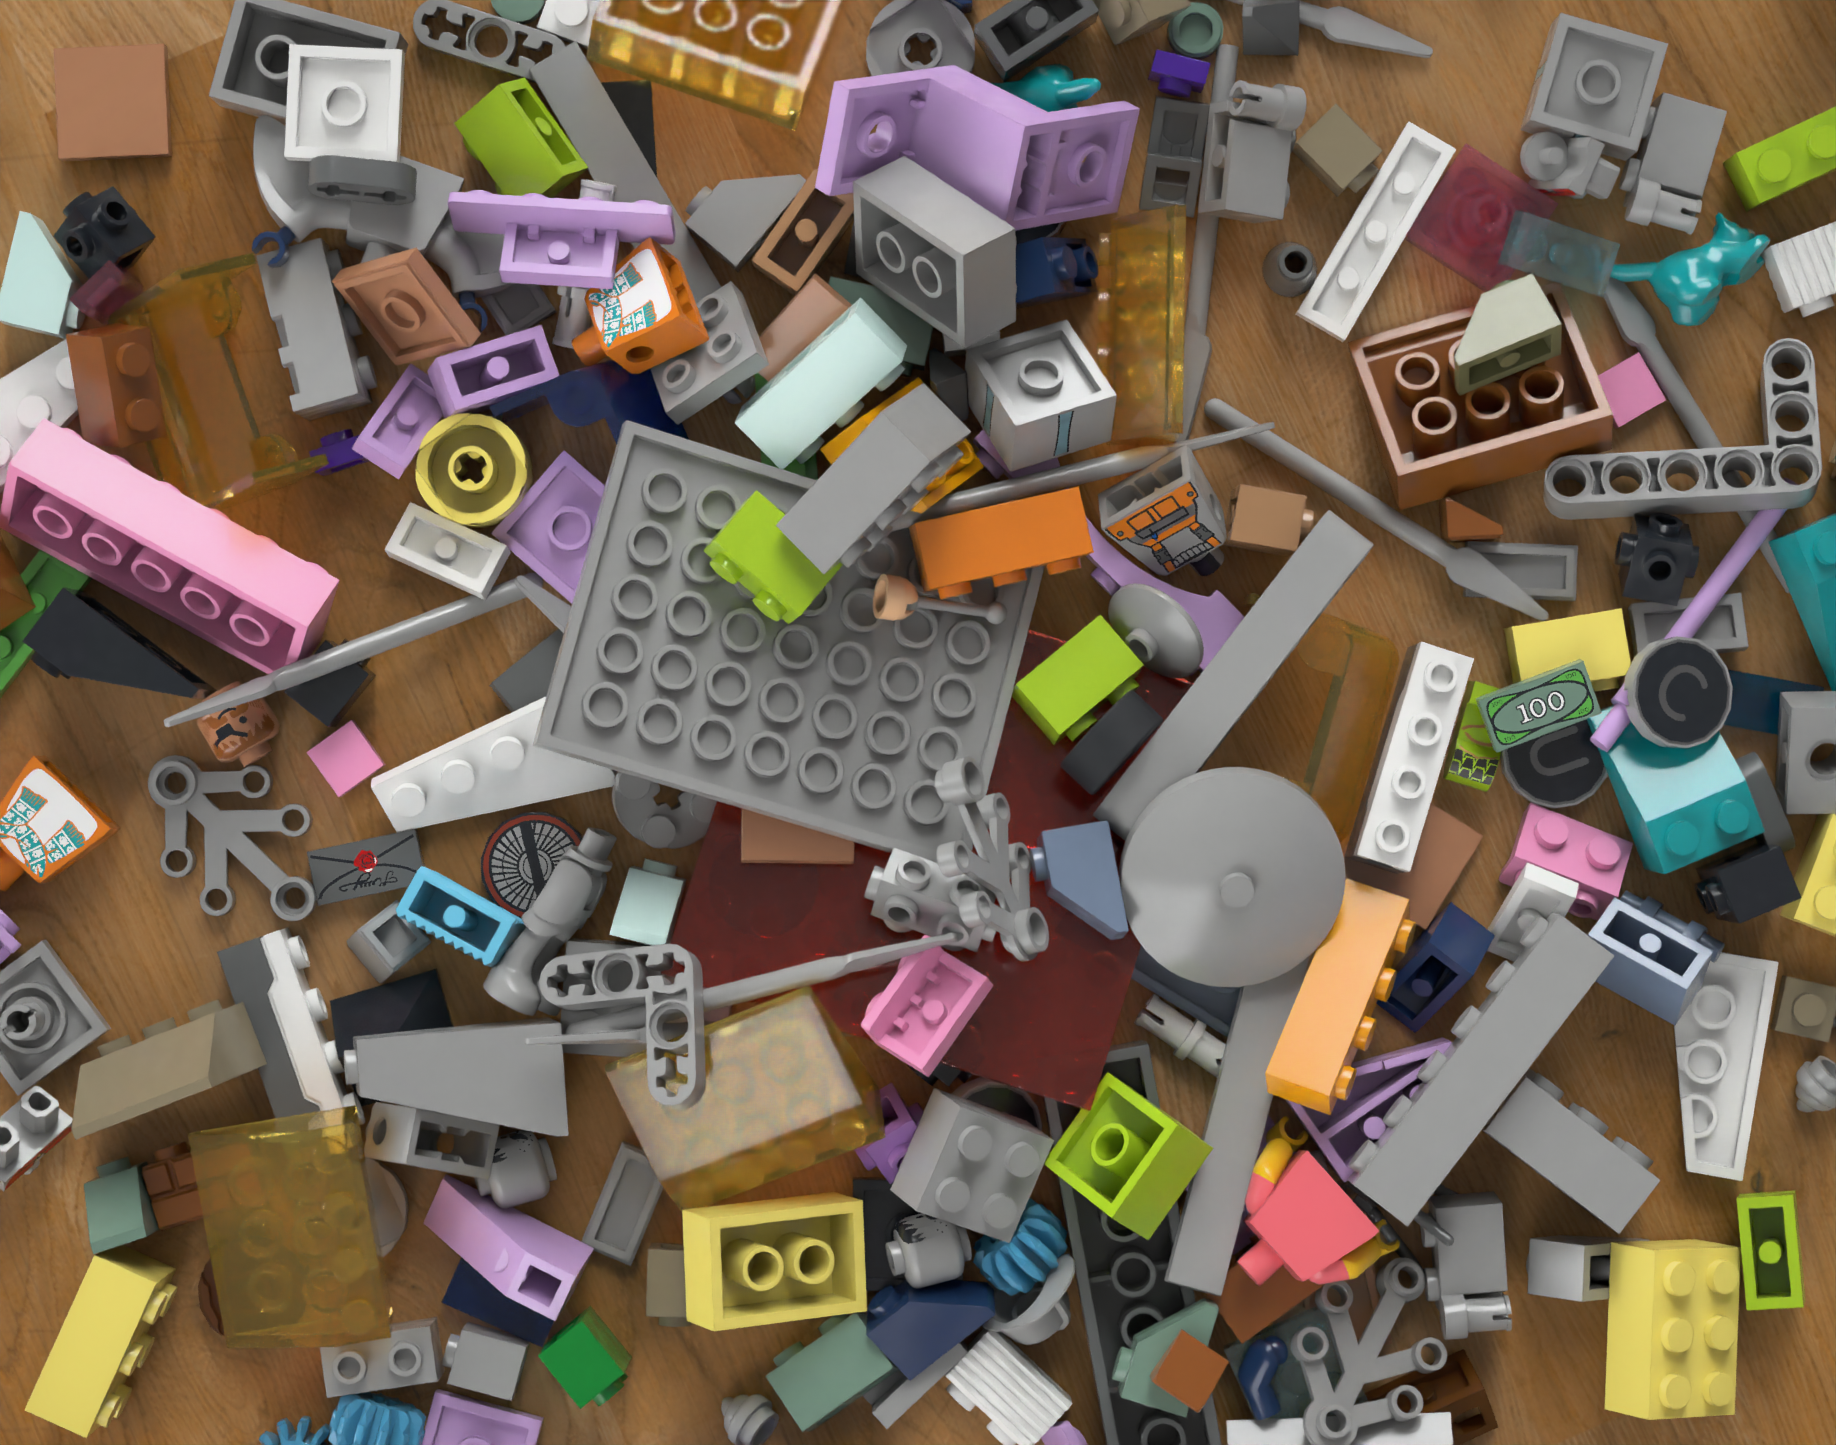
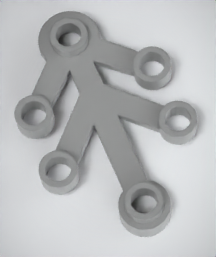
M179 755L168 756L153 766L148 777V789L151 797L157 804L165 808V850L160 857V865L164 873L174 878L185 877L196 866V855L187 846L189 811L204 826L205 888L200 894V905L207 914L211 916L225 915L235 906L236 895L234 890L228 885L229 850L271 891L270 903L276 915L287 921H298L308 917L317 905L314 885L306 878L300 876L289 877L244 832L281 831L290 837L302 836L312 826L313 818L310 810L302 804H288L278 810H220L204 793L240 791L248 798H261L266 796L272 789L273 777L270 771L260 765H251L245 767L242 771L202 772L198 765L190 758ZM253 771L261 773L265 781L262 790L256 793L250 791L246 786V777ZM175 772L181 773L186 779V787L179 794L173 793L168 787V779ZM293 809L300 811L304 816V824L297 831L289 829L285 823L287 813ZM176 850L182 851L187 857V866L180 872L173 870L169 864V857ZM293 887L301 889L305 894V903L299 909L289 906L286 900L288 891ZM214 889L224 891L227 896V903L221 910H216L209 904L208 897Z
M967 756L946 762L943 768L938 770L935 775L937 793L943 802H951L958 807L978 855L971 852L962 840L940 844L937 848L938 866L942 874L947 878L965 874L994 892L1000 904L999 907L991 903L988 894L983 890L964 894L959 899L960 917L968 928L987 925L999 932L1005 949L1012 953L1019 961L1032 960L1037 956L1038 952L1045 951L1048 947L1049 931L1041 911L1036 907L1030 908V853L1022 842L1008 844V823L1010 821L1008 801L1000 792L984 796L985 782L983 773L974 758Z
M1396 1258L1379 1269L1376 1276V1288L1381 1298L1358 1342L1348 1312V1308L1353 1302V1292L1350 1286L1345 1281L1327 1283L1316 1291L1315 1302L1318 1309L1325 1314L1342 1375L1333 1391L1322 1359L1328 1351L1329 1341L1321 1329L1306 1327L1294 1334L1291 1339V1351L1294 1357L1301 1363L1312 1400L1303 1415V1429L1311 1444L1350 1445L1356 1438L1359 1427L1389 1419L1404 1422L1415 1418L1421 1413L1423 1409L1422 1395L1415 1387L1410 1385H1403L1391 1390L1385 1399L1354 1405L1364 1384L1413 1371L1428 1374L1442 1368L1446 1363V1348L1440 1340L1433 1337L1424 1338L1414 1343L1410 1349L1378 1357L1403 1305L1418 1298L1424 1290L1425 1276L1423 1270L1415 1261L1409 1258ZM1400 1270L1406 1271L1411 1277L1412 1284L1409 1289L1404 1288L1398 1281ZM1329 1288L1339 1292L1341 1296L1339 1307L1329 1303L1327 1299ZM1305 1335L1312 1337L1317 1344V1350L1314 1355L1307 1353L1303 1348L1302 1340ZM1423 1346L1429 1347L1434 1353L1435 1360L1432 1365L1425 1363L1421 1357ZM1399 1394L1406 1395L1411 1402V1409L1408 1413L1401 1411L1397 1405ZM1328 1412L1335 1414L1339 1419L1340 1427L1337 1432L1331 1431L1326 1426L1325 1418Z

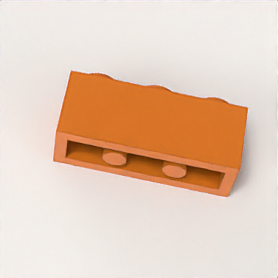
M1079 486L921 521L909 527L923 591L925 593L938 590L940 600L972 593L971 582L987 578H993L994 587L1026 581L1025 570L1047 565L1049 575L1082 568L1080 557L1094 553Z

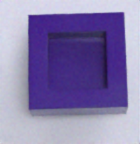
M1157 49L1148 80L1159 82L1158 90L1163 93L1188 98L1191 91L1202 92L1210 63Z
M347 429L322 437L320 439L322 447L309 451L315 472L322 476H327L369 462L368 459L352 450L359 435L354 436L352 429Z

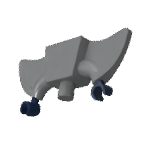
M261 115L256 119L253 139V163L256 182L267 210L281 229L277 233L267 231L256 236L252 243V251L257 254L266 243L271 241L278 242L280 247L279 253L267 264L269 267L277 268L284 265L289 258L290 250L288 245L293 240L301 242L308 234L318 228L347 230L346 244L364 251L361 263L417 247L425 259L433 262L448 274L453 297L459 298V305L463 310H472L478 315L479 332L481 333L485 329L488 319L487 314L480 305L476 304V298L502 291L515 283L502 282L499 272L505 234L458 232L453 229L448 208L449 193L462 192L464 178L400 156V163L410 165L417 171L416 196L412 203L385 205L323 198L312 194L308 190L310 161L287 160L284 157L286 126L267 115Z

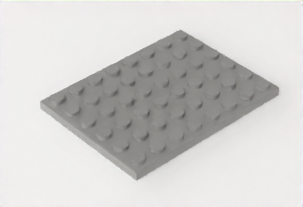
M626 420L622 424L533 746L890 853L893 848L938 863V846L956 840L964 841L972 852L973 842L959 809L951 802L945 803L941 800L935 786V775L938 770L943 768L946 762L970 756L977 761L982 770L985 782L984 796L987 794L1045 566L1025 570L1026 581L994 587L993 578H987L971 582L972 593L943 599L988 606L993 602H1000L1007 609V617L1000 624H992L986 617L916 607L913 614L903 620L879 619L874 616L873 595L877 580L881 574L906 578L916 587L918 596L940 599L938 590L925 593L923 591L908 527L890 532L871 552L867 550L851 567L847 568L843 564L802 615L789 625L783 619L774 621L756 607L753 602L755 595L739 581L736 584H732L719 576L710 566L712 558L703 550L743 502L756 490L786 515L817 480Z

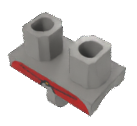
M1551 132L1535 133L1526 139L1520 152L1521 166L1525 173L1532 178L1526 190L1538 196H1569L1573 199H1583L1588 193L1598 199H1607L1620 173V168L1600 158L1605 144L1592 137L1561 138L1559 135Z
M33 1086L15 1105L0 1117V1189L2 1191H5L23 1174H31L38 1168L39 1160L72 1131L73 1118L61 1110L58 1101L40 1086Z

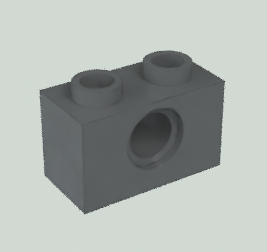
M1012 0L975 24L974 37L1003 82H1005L1096 23L1099 10L1093 0Z

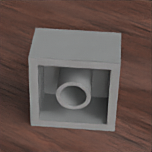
M934 1088L890 1190L917 1212L1010 1243L1054 1140L1026 1120Z

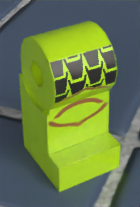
M1468 681L1445 763L1444 779L1485 792L1489 790L1498 767L1501 751L1497 753L1492 747L1475 698L1499 690V688L1477 681Z

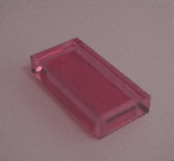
M109 260L69 300L83 314L105 325L109 324L143 291L142 288L144 286L129 271Z

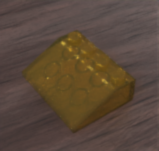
M600 0L592 19L587 60L796 131L812 91L843 0Z
M1170 205L1112 218L1109 224V233H1099L1098 266H1108V288H1098L1097 320L1108 321L1107 343H1097L1096 364L1103 375L1107 377V381L1117 394L1111 440L1106 442V445H1166L1175 443L1183 434L1186 205Z
M809 985L704 1026L705 1091L700 1101L692 1108L683 1111L672 1110L653 1098L649 1092L647 1081V1049L605 1065V1073L658 1181L681 1211L708 1206L886 1138L880 1088ZM685 1034L680 1035V1036H678V1037H675V1038H673V1039H670V1040H668L667 1042H675V1041H678V1040H680ZM665 1052L664 1057L676 1062L675 1079L666 1081V1089L678 1096V1087L686 1085L688 1078L678 1073L677 1056L687 1058L688 1053L678 1055Z
M356 1105L190 1132L188 1138L227 1348L339 1347L391 1338L393 1312Z

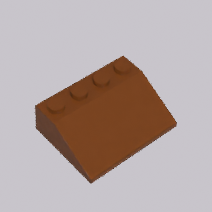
M1559 281L1541 286V289L1562 324L1561 355L1460 396L1455 389L1454 356L1476 305L1348 342V349L1382 465L1399 511L1548 468L1553 461L1560 457L1597 454L1612 449L1613 412Z

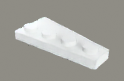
M66 339L0 379V493L5 488L10 461L40 422L46 419L61 428H66L79 414Z
M543 697L372 778L371 788L396 832H402L612 787L613 785L615 786L617 771L533 746L546 697Z
M1721 952L1715 963L1710 961L1701 989L1677 1024L1674 1025L1686 1171L1743 1181L1779 963L1777 961Z

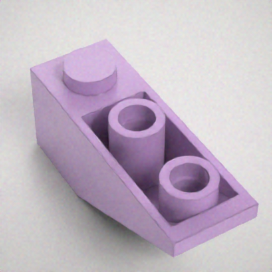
M447 1174L442 1179L423 1222L502 1294L554 1321L557 1320L574 1293L594 1250L589 1245L513 1207L509 1209L499 1208L491 1196L485 1195L480 1197L477 1189Z

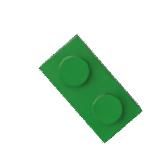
M591 1305L549 1338L538 1355L580 1409L592 1399L599 1407L624 1386L623 1382L628 1378L625 1371L632 1358Z

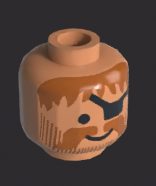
M239 681L231 683L223 687L222 689L216 691L215 693L211 694L201 702L213 698L241 684ZM265 697L197 719L198 727L216 758L224 763L240 759L244 767L255 763L273 751L269 741L278 734L280 728L279 721Z

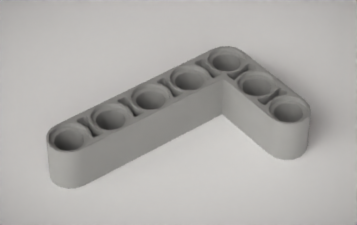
M1791 338L1777 340L1767 349L1760 375L1764 445L1568 455L1560 457L1553 461L1545 472L1543 498L1546 508L1551 514L1560 519L1577 520L1634 517V514L1641 516H1650L1653 513L1676 515L1794 509L1805 506L1813 499L1817 492L1822 470L1815 362L1812 351L1805 343ZM1781 363H1790L1799 369L1801 375L1793 379H1783L1773 371V367ZM1793 415L1801 419L1805 427L1800 431L1788 432L1780 428L1776 420L1781 416ZM1786 468H1799L1806 473L1809 480L1801 485H1791L1782 479L1780 472ZM1730 471H1742L1748 474L1752 479V483L1747 487L1734 488L1726 483L1723 476ZM1677 473L1687 474L1692 477L1696 485L1690 490L1678 491L1667 483V478ZM1627 476L1636 480L1640 487L1633 493L1623 494L1615 491L1610 483L1617 477ZM1572 479L1579 482L1584 489L1576 496L1567 497L1559 494L1554 486L1561 480Z

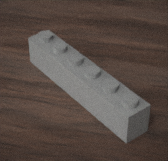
M1551 913L1546 920L1542 916H1538L1531 923L1520 939V943L1525 946L1524 950L1512 965L1505 960L1495 970L1485 986L1491 991L1478 1009L1471 1005L1463 1012L1451 1030L1457 1037L1446 1052L1442 1054L1436 1050L1426 1060L1417 1074V1077L1423 1082L1410 1099L1401 1095L1394 1102L1383 1118V1122L1388 1125L1387 1129L1375 1144L1368 1139L1358 1149L1348 1165L1354 1170L1348 1180L1407 1227L1614 957L1613 954L1561 914Z

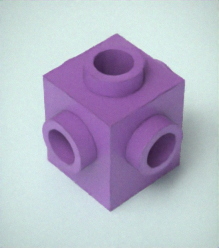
M892 1082L845 1111L858 1136V1139L851 1143L858 1157L868 1171L877 1166L889 1184H892L895 1180L924 1112L918 1102L908 1107Z

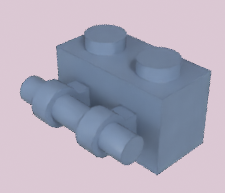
M1626 890L1620 900L1614 897L1588 934L1589 937L1614 955L1595 982L1667 1022L1676 1025L1701 989L1710 961L1716 962L1725 944L1708 935V928L1694 920L1688 924L1664 911V904L1650 896L1644 900Z

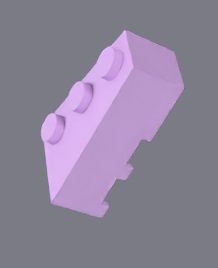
M1441 1037L1353 1062L1351 1067L1356 1068L1357 1072L1351 1092L1346 1101L1337 1099L1331 1115L1286 1100L1318 1149L1322 1151L1323 1156L1335 1174L1344 1183L1348 1181V1178L1354 1172L1348 1165L1358 1149L1368 1139L1374 1144L1388 1127L1383 1122V1118L1390 1107L1401 1095L1410 1099L1423 1082L1417 1077L1423 1064L1436 1050L1444 1054L1452 1044L1451 1041Z

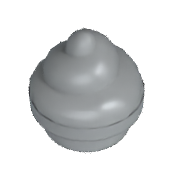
M1818 1056L1813 1062L1806 1061L1796 1073L1798 1084L1796 1085L1795 1092L1799 1098L1796 1103L1797 1109L1802 1112H1813L1815 1110L1829 1111L1836 1108V1063L1825 1056Z
M742 1394L735 1398L725 1397L722 1400L721 1411L724 1416V1428L728 1433V1439L735 1445H762L777 1426L779 1415L772 1410V1402L761 1394L751 1396Z

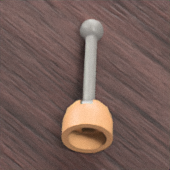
M881 574L877 580L873 595L874 616L885 620H903L912 615L916 607L986 617L992 624H1000L1007 617V609L1000 602H993L988 606L918 596L916 587L908 579L896 575Z

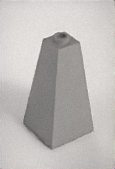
M549 1017L354 1036V1050H344L346 1084H356L357 1094L360 1097L557 1137L569 1136L562 1044H525V1038L562 1035L561 1023Z

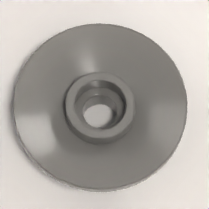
M1145 584L1125 585L1112 596L1108 607L1111 627L1144 664L1145 668L1161 676L1183 678L1191 675L1200 666L1204 655L1200 632L1190 615L1173 598Z

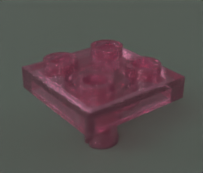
M1466 143L1418 214L1404 239L1482 291L1487 292L1496 284L1510 279L1558 203Z

